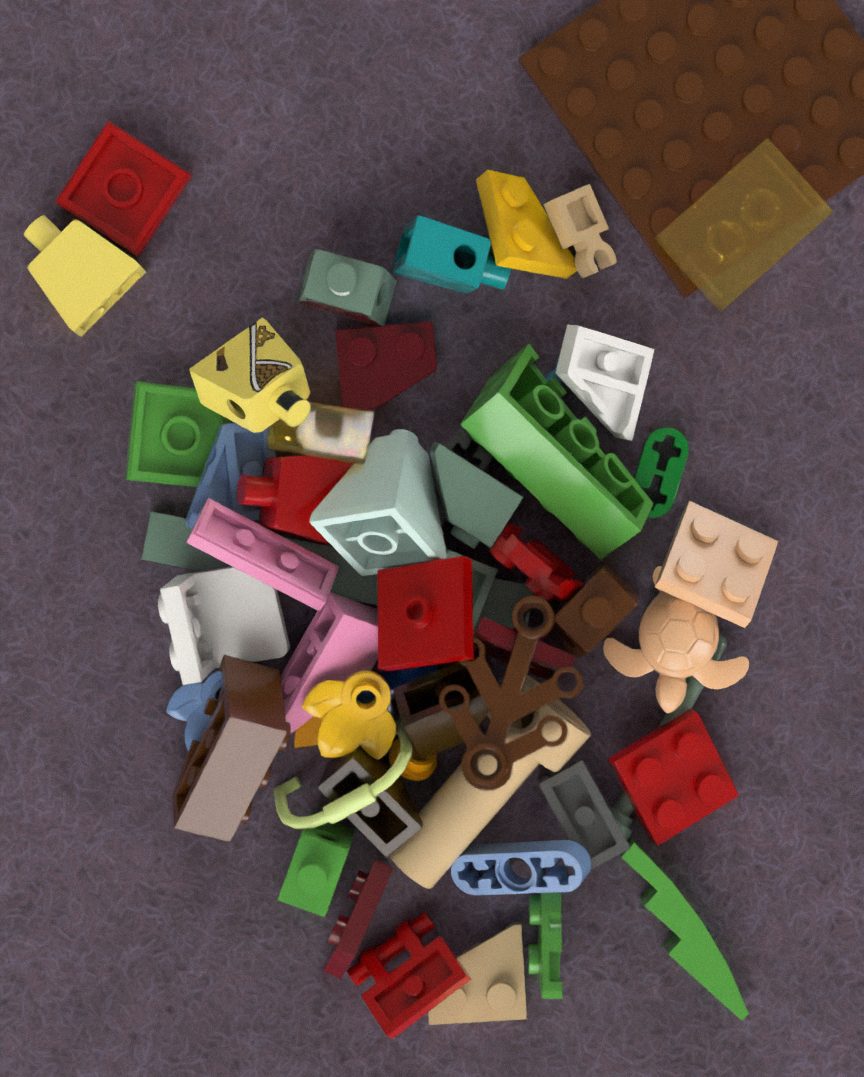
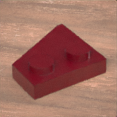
M432 321L335 331L345 425L356 423L365 415L384 403L386 404L403 391L437 371Z

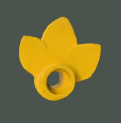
M368 670L358 671L350 675L345 681L325 680L320 682L310 690L302 703V708L315 717L322 718L317 739L318 747L323 757H342L355 751L360 745L370 756L380 759L388 752L393 743L396 723L392 714L387 709L391 700L390 687L385 678L376 672ZM364 690L375 694L374 700L367 704L359 702L356 697Z

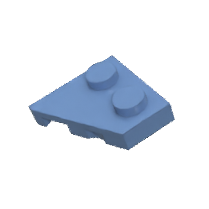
M236 423L219 425L185 520L186 528H193L201 508L208 498L250 520H259L260 506L239 504L236 491L238 480L242 474L263 476L266 458L276 457L272 425L263 432L253 433Z

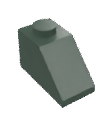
M434 442L429 452L444 518L454 524L450 534L474 549L479 541L491 548L523 497L446 447Z

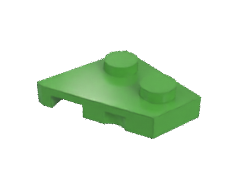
M561 892L530 895L529 925H538V944L528 945V974H537V982L542 999H562V982H560V954L562 953Z

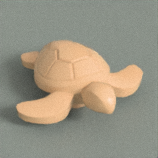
M657 566L654 570V584H656L662 566ZM658 589L660 593L652 600L640 621L639 643L641 649H631L614 638H607L604 641L603 650L609 663L625 676L635 678L653 670L657 671L660 676L656 683V698L664 712L671 713L684 700L687 689V677H695L702 685L710 689L726 688L738 682L746 675L749 661L743 656L725 661L712 660L711 658L716 652L719 642V626L716 615Z

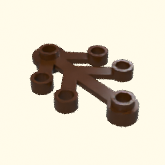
M525 597L513 609L512 621L519 632L501 688L486 661L487 650L480 639L473 636V643H476L480 649L478 658L474 661H458L467 667L492 716L486 736L483 735L469 710L471 696L465 688L459 685H449L441 691L439 696L441 709L451 715L467 747L461 763L463 775L470 785L480 790L491 791L502 787L512 775L513 763L545 746L558 747L568 737V727L561 718L546 716L539 721L536 730L506 743L513 722L561 697H576L580 694L584 685L583 677L579 671L573 667L565 666L559 668L550 680L521 694L538 639L547 635L554 625L555 616L553 609L541 597ZM534 609L540 610L544 615L543 623L536 628L528 627L525 623L526 614ZM565 673H572L577 678V686L570 692H564L558 686L559 678ZM453 691H460L464 697V704L458 710L449 709L446 703L447 696ZM549 722H557L561 726L562 734L556 741H547L543 736V728ZM486 755H492L497 761V769L490 775L483 774L479 769V762Z

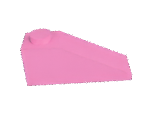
M330 592L324 606L320 611L316 612L280 676L286 722H289L291 725V733L313 717V715L302 708V703L314 686L325 680L345 681L350 675L358 671L372 670L378 659V610L376 608Z

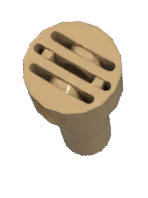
M527 675L521 694L540 685V683ZM560 699L513 722L506 743L536 730L539 721L546 716L561 718L568 727V737L558 747L545 746L513 763L510 779L505 785L496 790L484 791L470 785L463 775L462 764H460L418 813L423 822V827L389 855L391 860L413 881L427 889L433 888L536 767L541 764L553 772H559L591 736L590 730ZM488 712V713H487V716H488V717L490 718V720H491V717H492V716H491L490 712ZM549 722L543 728V736L547 741H556L562 734L561 726L557 722ZM492 755L482 757L479 762L480 771L485 775L494 773L497 769L496 759Z

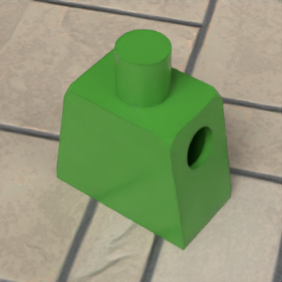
M328 822L315 828L303 829L278 901L325 917L356 829L339 822L333 825ZM318 834L328 836L334 839L335 841L325 839L319 836Z

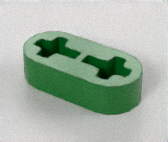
M664 427L652 432L643 444L633 478L642 489H648L651 486L654 475L661 477L658 493L665 496L663 504L653 505L647 518L653 519L663 516L671 509L683 474L689 446L683 434L674 428ZM668 436L673 439L672 447L678 449L679 452L677 457L667 459L664 470L661 471L656 469L659 453L652 450L654 442L661 443Z

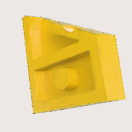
M487 170L476 179L496 266L564 279L577 272L575 258L568 248H562L549 216L525 178Z

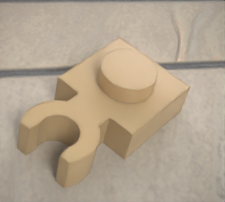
M590 184L544 204L562 248L574 246L576 250L575 266L582 278L599 272L594 262V257L600 269L616 264V256L609 244L602 241L599 234L608 230L609 227Z

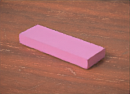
M210 498L202 506L186 542L317 611H320L326 603L339 569L338 565Z

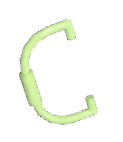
M401 719L395 721V735L398 734L400 752L394 764L380 779L371 785L366 783L323 807L324 811L312 816L298 817L291 814L286 796L302 787L299 778L295 776L274 789L276 811L282 823L294 829L315 828L328 822L333 825L377 800L376 796L390 787L404 772L412 756V741L405 731Z

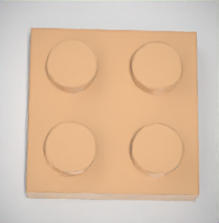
M689 501L679 520L655 588L745 628L752 620L778 541Z

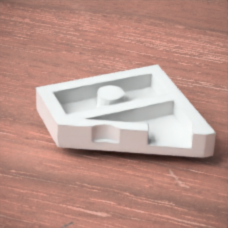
M567 324L556 374L614 437L632 441L655 349L582 326Z

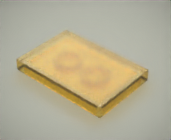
M767 138L665 228L655 240L721 312L834 211Z

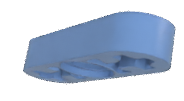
M571 840L474 844L468 846L451 866V876L456 886L470 895L570 892L578 888L589 874L591 859L583 846ZM516 857L524 860L530 866L531 877L522 878L517 876L510 867V858ZM560 858H563L566 866L574 867V871L571 874L568 873L566 866H554ZM471 862H473V866H474V868H475L476 870H474V869H470V870H469L468 865H469ZM546 867H550V869L545 873ZM477 870L487 871L484 873L482 877H479V873Z

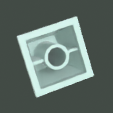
M397 429L392 431L390 435L376 437L311 513L309 520L311 525L361 576L375 575L378 570L447 558L429 455L418 443V437L408 430Z

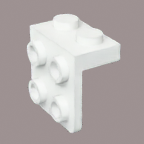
M232 566L177 575L160 589L161 594L158 598L159 614L162 621L168 623L172 638L169 648L170 660L173 668L176 671H180L183 685L202 682L215 668H219L223 655L257 662L281 658L289 651L290 644L277 589Z

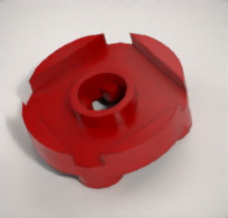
M507 522L497 540L489 549L490 553L506 567L512 569L516 565L529 576L525 584L538 597L543 598L547 602L551 597L560 603L564 600L569 601L583 586L581 580L572 579L576 573L537 538L528 543L520 539L519 535L524 529L514 523Z

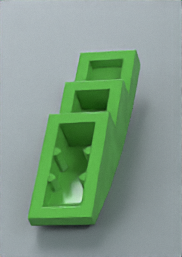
M629 837L627 842L630 845V849L619 855L651 884L649 889L640 897L644 906L674 932L663 947L677 963L743 1021L749 1014L729 966L702 920L666 873Z

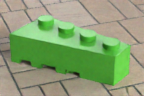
M528 343L490 376L460 425L469 432L471 438L477 444L483 446L505 467L511 477L522 483L540 501L545 510L554 514L575 535L582 545L588 547L601 560L642 530L653 502L614 453L605 455L602 452L596 435L597 430L586 416L581 420L574 416L561 399L567 392L555 377L549 381L546 380L533 363L539 356Z

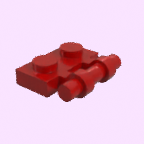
M425 911L411 922L405 919L394 928L396 931L394 935L376 948L373 946L368 947L359 954L361 960L346 970L351 980L357 986L371 976L376 982L361 997L386 1036L391 1039L471 980V977L444 938L438 936L425 946L422 938L436 928L435 923ZM405 950H408L412 957L390 973L387 964Z

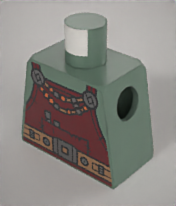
M315 249L307 258L295 304L375 326H385L397 280L381 266Z

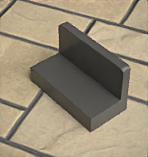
M582 758L550 776H547L545 773L538 777V784L568 839L579 843L588 852L591 859L590 870L630 849V845Z

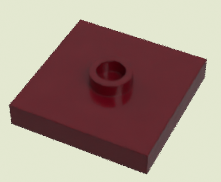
M482 617L475 626L473 636L484 643L488 656L508 664L519 631L516 627L512 630ZM539 638L528 673L548 681L559 668L565 666L572 667L576 656L545 644ZM473 643V649L480 652L479 646ZM569 673L563 674V675L559 678V680L562 679L564 676H566V675L569 674Z

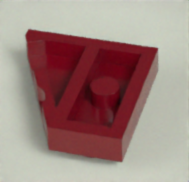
M375 860L367 874L360 870L358 871L347 895V898L355 902L348 917L339 914L327 942L333 944L334 947L323 969L324 972L341 979L353 961L393 867Z

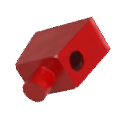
M326 453L266 458L263 476L244 474L240 476L236 491L237 501L243 505L260 506L259 524L269 530L332 546L311 525L309 520L311 513L356 462L357 453Z

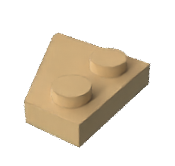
M521 922L511 923L506 926V929L481 943L478 942L457 956L471 977V980L428 1012L429 1025L527 1019Z

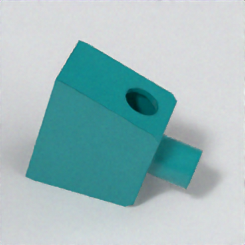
M417 215L403 227L391 273L468 294L478 289L480 283L503 290L508 282L511 268L496 266L494 256L488 255L491 246L490 239ZM454 253L463 259V269L456 266L453 259Z

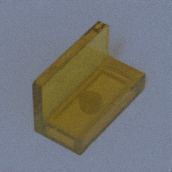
M309 402V415L300 425L289 426L280 418L270 426L267 438V447L269 449L364 464L368 447L372 440L375 413Z

